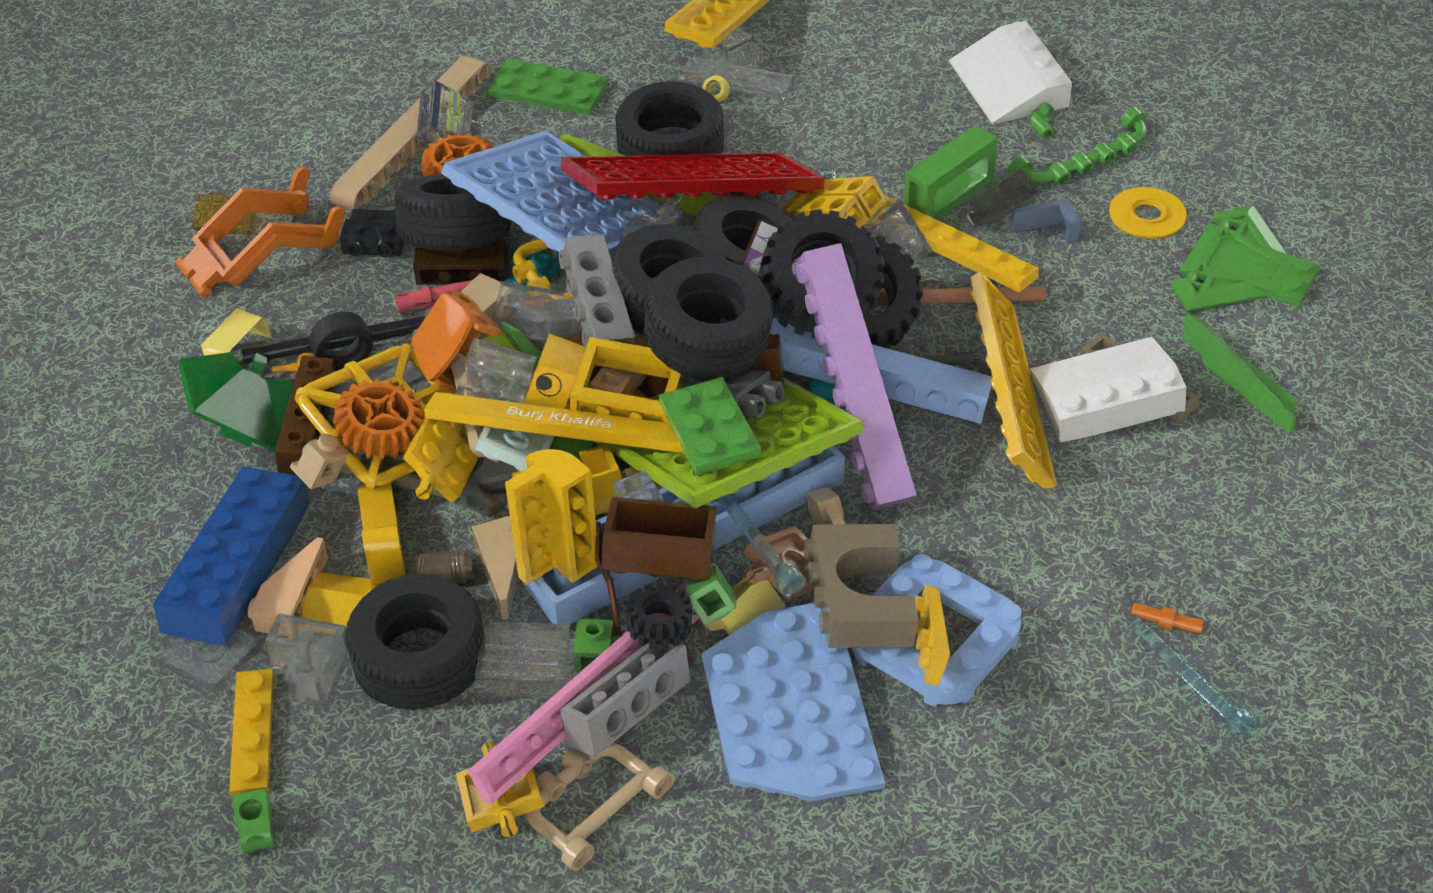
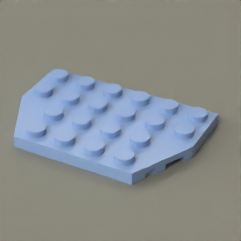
M814 603L763 612L701 654L730 784L747 788L754 787L761 791L774 794L780 793L811 802L885 789L884 777L848 649L828 648L826 633H820L819 613L821 609L815 608Z

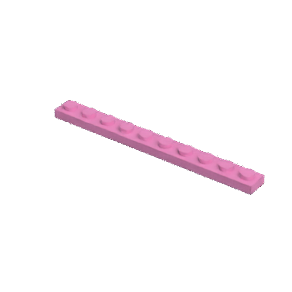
M686 579L675 589V592L681 588L685 591L686 596V582L689 580ZM654 613L648 615L649 617L655 619H665L671 617L664 613ZM692 613V624L700 618L698 614L693 615ZM628 631L468 770L483 802L493 804L566 738L560 709L643 647L638 644V638L633 640Z

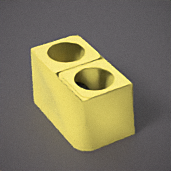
M235 309L201 344L204 356L230 352L248 332L272 339L267 320L244 310Z

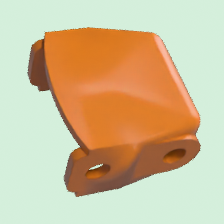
M455 290L451 294L443 293L439 296L412 337L411 344L418 364L429 381L434 382L441 388L457 392L451 368V362L457 353L467 356L481 333L496 337L502 331L493 319L484 313L470 297Z

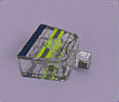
M433 81L421 91L416 138L436 142L437 138L444 139L448 134L456 136L458 132L460 135L471 133L472 136L481 135L484 124L482 121L472 118L473 103L470 99L439 81Z

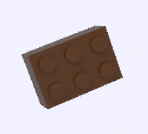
M612 497L603 531L602 570H609L619 574L630 572L648 574L652 577L672 576L683 577L687 580H709L715 542L717 506L702 505L695 509L685 503Z

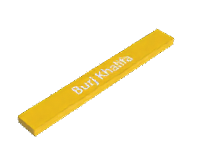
M435 392L425 406V418L685 454L670 424L666 422Z

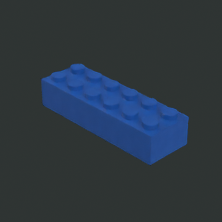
M246 466L241 468L153 602L160 633L221 646L227 645L247 612L251 599L256 597L261 585L275 566L309 506L307 486L298 476Z

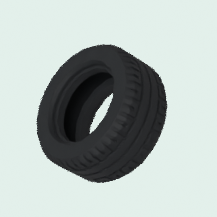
M666 81L643 86L627 96L617 110L615 117L618 153L622 155L722 154L724 121L722 107L712 94L694 84ZM666 127H679L689 130L672 135L651 132Z

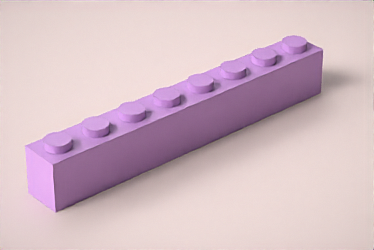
M839 243L805 251L801 255L798 264H796V274L799 282L805 284L808 294L805 295V304L808 313L813 314L817 326L814 327V334L818 345H823L826 355L823 358L825 372L828 377L832 376L835 389H833L835 405L859 418L863 423V433L850 439L854 452L851 453L854 469L857 472L860 471L864 483L861 484L864 502L866 504L870 503L872 510H877L911 501L917 494L842 245Z

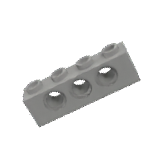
M604 234L567 237L564 249L559 252V263L561 269H565L567 273V291L569 295L574 297L575 318L577 321H581L583 345L587 346L589 337L633 345L635 335L620 286L617 284L618 280L615 279V274H613L614 268H612V260Z
M650 643L645 644L644 647H641L560 709L567 746L596 757L690 682L686 645L680 643V645L674 647L672 643H669L668 649L662 650V645L656 644V650L649 649Z

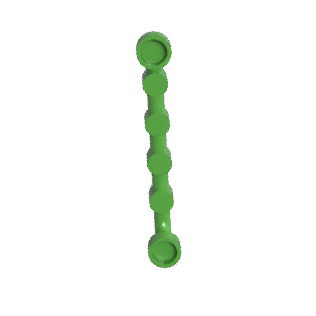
M1132 107L1123 114L1121 124L1128 131L1135 129L1134 133L1128 134L1124 132L1109 144L1101 142L1092 151L1086 154L1078 152L1070 161L1063 164L1055 162L1047 171L1041 173L1032 171L1033 164L1025 156H1018L1009 164L1008 173L1015 180L1023 178L1025 181L1033 184H1044L1054 181L1057 185L1062 184L1061 181H1069L1071 172L1075 170L1080 175L1085 174L1084 171H1092L1096 161L1101 162L1103 165H1106L1107 161H1114L1117 156L1116 152L1122 151L1125 155H1128L1129 152L1137 151L1139 142L1147 134V127L1144 123L1146 116L1137 107Z

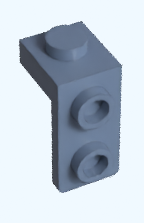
M1069 199L1012 210L1010 227L1012 233L1057 225L1067 243L1079 241L1080 231L1083 230V220L1081 215L1076 213Z

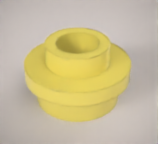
M718 75L707 78L702 87L712 94L718 103L725 101L730 92L728 81ZM715 85H720L721 91L715 95L713 88Z

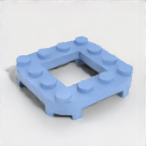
M917 554L911 561L901 565L872 596L913 595L915 599L917 595H922L925 584L939 588L942 604L980 624L948 660L939 686L924 683L923 670L921 667H918L920 650H917L916 646L851 648L857 662L865 667L867 663H870L924 695V702L937 707V704L952 705L960 702L965 704L974 697L975 689L1010 649L1014 650L1016 648L1020 635L1021 608L1007 597L948 564L932 559L926 554Z

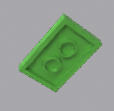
M723 377L659 395V403L696 476L761 457V447Z

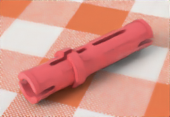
M473 280L433 288L423 286L421 290L395 294L397 310L399 314L422 308L431 310L440 295L443 293L451 294L455 290L461 292Z

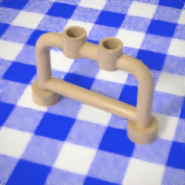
M614 742L596 757L581 753L572 748L562 758L561 765L565 769L556 776L549 771H545L537 778L544 806L549 801L554 802L565 792L566 787L576 778L581 779L592 769L593 763L601 757L607 756L616 759L636 775L568 835L542 816V808L527 813V821L533 829L562 851L561 860L573 871H578L592 859L594 854V847L586 839L642 789L653 798L659 799L673 786L674 775L663 766L651 768L625 747Z

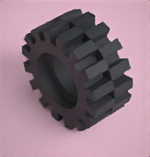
M650 583L645 585L644 591L638 588L635 590V596L630 595L627 603V631L630 632V637L633 640L638 638L639 645L644 647L648 642L650 643L649 649L656 650V644H661L662 650L668 649L669 643L676 647L680 645V639L685 641L688 638V633L691 632L692 604L689 595L685 596L684 590L680 588L675 592V585L669 584L666 589L663 588V583H657V588H652ZM654 613H664L671 617L665 619H655L649 617L648 615Z

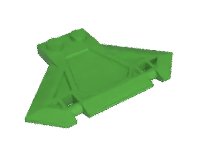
M1251 205L1216 212L1212 221L1219 225H1208L1180 268L1179 273L1185 275L1186 278L1175 277L1171 283V288L1187 313L1264 297L1299 307L1319 272L1320 264L1287 254L1255 207Z

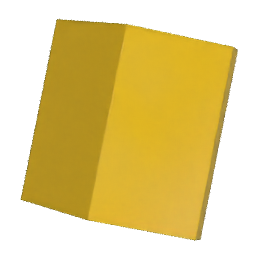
M321 572L307 587L299 626L346 633L347 622L353 609L367 593L380 584L372 585L371 579Z

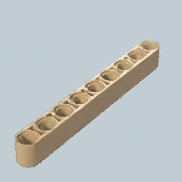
M461 56L437 80V82L442 84L440 103L445 105L447 109L450 108V92L452 90L460 95V104L457 107L460 109L468 101L466 98L471 93L474 94L482 86L481 83L485 79L490 78V64L468 56ZM435 83L424 93L429 96L427 114L429 115L430 110L431 117ZM422 96L335 182L330 193L332 204L351 211L359 209L363 204L367 205L376 195L374 193L379 188H383L392 179L390 177L394 172H399L407 163L406 160L411 155L414 156L423 147L421 145L434 136V128L431 127L430 137L431 122L428 125L427 121L425 138H418ZM438 120V124H439V125L445 124V123L447 122V121H442V122H440V121Z

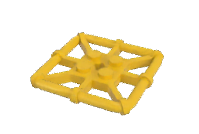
M403 343V346L389 348L359 362L351 361L346 363L343 369L308 383L304 387L297 389L295 401L321 435L330 434L334 436L344 447L343 439L337 438L336 429L329 424L314 405L335 408L341 394L324 390L347 380L355 381L359 386L364 379L370 384L374 383L366 372L399 359L395 376L380 383L387 384L391 379L393 386L397 387L403 384L405 392L413 391L403 379L409 360L431 385L421 391L414 392L415 399L421 400L424 415L425 404L429 402L435 392L455 393L429 381L418 364L411 344ZM464 426L460 433L462 435L460 436L467 443H469L466 428ZM344 447L349 452L344 463L356 478L366 484V488L375 489V486L389 484L415 471L412 466L404 461L379 473L381 460L378 455H373L370 470H367L349 447Z

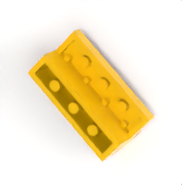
M554 449L536 451L526 456L527 469L517 473L505 482L518 577L526 585H529L545 573L556 568L571 583H574L598 567L595 560L597 530L591 470L575 456L565 451Z

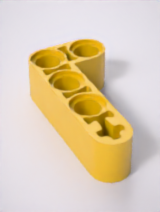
M366 484L357 485L363 530H361L372 585L382 584L390 579L406 575L392 484L375 486V489L366 488Z

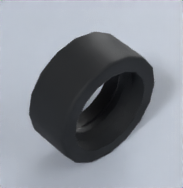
M336 312L325 316L315 324L309 336L314 356L334 359L335 372L343 369L346 363L351 361L359 362L368 358L373 347L372 336L366 323L359 315L352 312ZM344 333H355L358 335L354 342L346 348L340 350L324 349L325 345L337 335Z

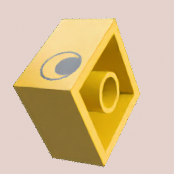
M549 333L523 404L570 410V393L586 347Z

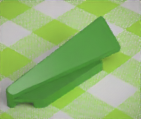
M1187 313L1181 339L1203 356L1202 363L1287 433H1292L1296 422L1295 398L1231 348L1206 321Z

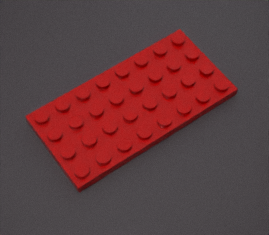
M780 152L561 157V169L569 174L571 178L577 180L580 185L585 186L589 192L597 195V198L604 200L615 199L616 195H626L628 198L642 199L645 198V194H655L656 197L672 198L674 193H684V196L701 197L704 192H712V195L730 196V192L739 191L740 194L748 196L758 195V191H768L770 194L783 195L786 194V190H795L796 193L812 194L813 189H824L825 177Z

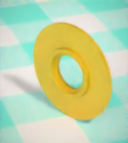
M1136 187L1122 191L1113 198L1109 207L1110 218L1119 229L1130 235L1147 239L1164 238L1175 234L1184 226L1187 217L1185 206L1176 196L1167 191L1152 187ZM1142 205H1150L1156 207L1161 212V215L1157 219L1147 220L1138 217L1135 214V209Z

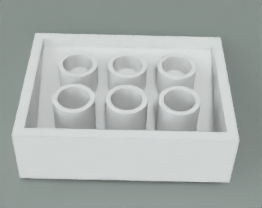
M1027 21L1000 26L949 59L950 64L992 125L1032 116L1042 103L1050 104L1054 110L1069 107L1072 81Z
M1153 337L1030 368L1032 379L1060 442L1086 438L1174 415L1176 412H1185L1187 387L1175 362Z

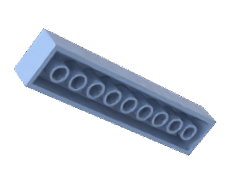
M835 446L823 450L819 455L810 456L797 462L793 467L781 469L768 475L764 480L755 481L740 488L735 493L726 494L711 501L707 506H717L713 551L807 503V492L827 486L832 490L844 484L845 456ZM664 487L641 498L643 500L688 504ZM607 516L597 520L600 521L603 530ZM599 567L574 583H571L556 568L545 573L529 585L523 582L524 588L557 630L610 604L607 584ZM610 571V576L614 582L616 600L661 578L641 573L628 572L619 574Z

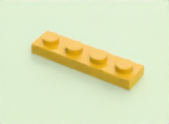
M925 584L922 595H917L914 599L919 618L918 637L916 640V649L920 650L918 667H921L923 670L924 683L939 686L950 657V650L939 588Z
M273 669L236 672L229 785L231 797L265 788L267 793H269L274 691Z

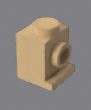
M322 434L318 440L313 439L304 446L300 460L292 462L290 468L310 489H314L335 482L349 452L334 436Z

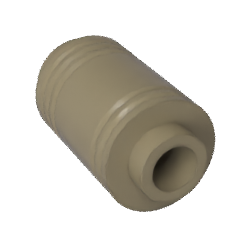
M464 550L415 554L416 561L409 562L410 575H436L459 585L467 584L468 580H473L471 553H464Z

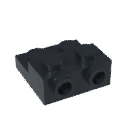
M353 209L350 219H345L339 238L342 254L360 256L361 254L379 255L381 257H389L390 255L401 256L404 241L397 233L396 210Z

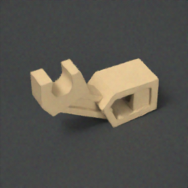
M828 486L806 493L809 513L818 525L845 524V515L840 498Z

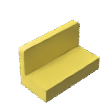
M744 577L733 588L736 608L727 616L715 620L708 625L704 624V626L711 631L725 629L727 634L730 635L763 612L785 608V603L768 580L752 585L750 584L751 580L748 582L747 577Z

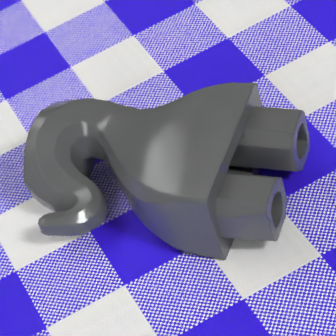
M748 371L724 379L746 420L749 418L759 419L765 414L766 405L769 403L778 405L785 397L782 382L771 380L769 371ZM686 376L682 388L710 380Z
M484 457L482 465L470 474L460 495L462 503L468 509L485 516L492 515L502 508L509 512L507 494L496 493L490 495L486 492L506 490L505 482L512 478L511 473L519 470L501 460L494 462Z

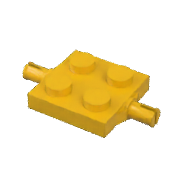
M424 417L423 423L419 426L403 457L421 478V482L415 491L416 496L420 494V499H428L432 489L440 492L450 503L460 497L479 457L470 450L469 443L460 436L465 426L464 424L451 422L449 425L445 421Z
M488 742L491 751L496 746V744L493 742ZM486 743L481 747L483 757L489 752ZM534 767L493 804L482 801L468 772L469 769L456 773L465 816L471 833L500 823L503 836L511 837L508 826L514 836L518 832L515 817L544 807Z

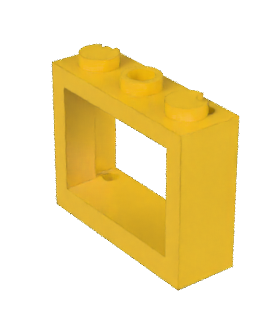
M589 337L570 393V410L669 423L658 400L587 388L594 365L669 378L665 393L681 389L686 376L667 367L655 356L651 348Z

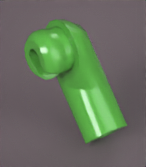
M1042 103L1030 119L1031 126L1042 139L1054 134V129L1049 125L1054 108L1048 103Z

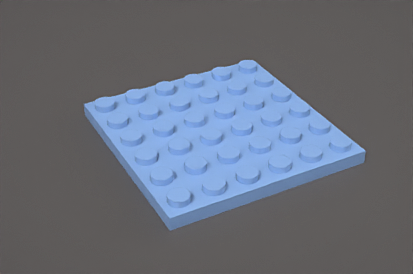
M546 130L445 162L441 172L455 186L464 188L473 194L476 200L488 204L497 210L500 216L511 219L520 225L524 232L535 235L544 241L548 248L559 252L564 249L567 237L604 234L610 257H612L618 243L630 233L642 227L655 224L680 225L682 220L681 217L647 195L642 199H632L626 197V195H616V198L612 200L597 198V195L589 192L585 186L580 185L577 180L571 178L569 174L561 169V157H584L585 155Z

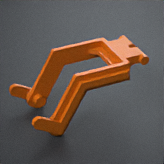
M300 166L295 170L288 191L240 188L191 238L197 246L186 257H179L176 260V265L185 277L190 279V283L202 298L212 294L211 289L217 283L230 282L235 287H238L277 246L322 249L334 246L338 240L339 231L346 215L345 210L341 206L333 207L325 225L269 222L232 261L218 243L248 212L303 215L307 211L309 196L304 191L310 177V171L305 166Z

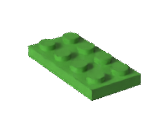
M507 59L487 89L488 97L590 116L607 88L609 78L594 73H584L546 66L544 64L524 62L517 59Z

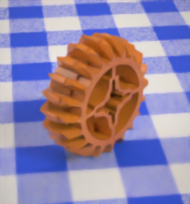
M458 132L456 136L447 134V137L444 139L437 138L436 143H429L428 149L423 150L421 162L423 176L441 174L445 162L492 148L494 145L490 144L489 139H482L481 135L472 137L471 133L460 135Z
M376 378L374 383L370 384L364 379L360 386L352 384L349 391H343L340 400H337L335 405L333 423L335 424L334 428H336L337 438L343 439L344 447L353 446L354 454L365 452L367 459L371 455H378L382 461L385 455H390L395 459L398 452L406 453L419 426L423 423L425 415L424 410H422L421 400L415 399L414 391L405 392L403 384L396 387L393 386L391 379L385 384L380 383L378 378Z

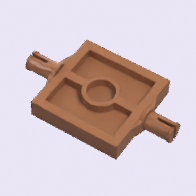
M792 526L748 543L743 553L757 567L747 572L748 582L751 580L750 584L755 585L763 580H769L787 601L813 591L816 584H811L809 580L811 560H806L804 554L805 539L808 538L796 526Z

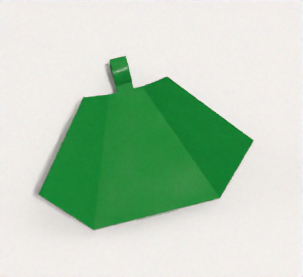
M232 352L184 358L178 363L188 409L193 415L221 427L219 434L247 447L254 442L275 452L293 384L290 380H265L261 378L267 358L258 353L254 355L252 364L249 363L246 370L241 367Z

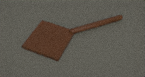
M597 521L595 560L607 584L615 635L622 636L613 578L610 576L609 570H602L604 530L600 521Z

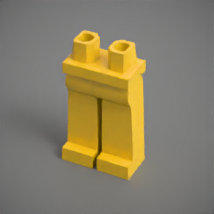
M874 176L825 179L824 189H813L812 194L796 193L780 209L791 218H793V215L804 212L805 216H809L811 210L821 209L822 214L828 215L830 210L838 211L841 218L847 219L849 215L856 219L855 225L861 228L869 220L868 217H872L887 201V198Z

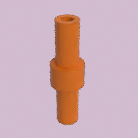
M1134 603L1131 611L1132 617L1158 623V627L1171 631L1172 627L1201 634L1204 624L1203 620L1176 614L1177 610L1162 607L1161 610Z

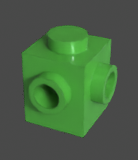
M716 564L710 568L709 580L699 579L686 582V596L689 595L691 599L693 615L698 614L705 625L727 616L736 608L735 592Z
M599 618L578 619L573 647L575 672H581L621 637L620 635H615L614 620Z

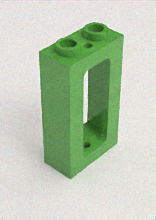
M974 125L905 173L904 204L936 220L942 218L994 180L998 137Z

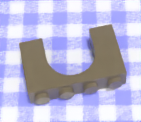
M895 524L812 525L811 538L805 539L804 554L806 560H811L809 580L811 584H816L814 589L815 608L821 609L819 613L820 633H826L828 648L914 647L919 618L913 595H865L853 591L841 582L842 578L853 574L894 573L897 570L901 547Z

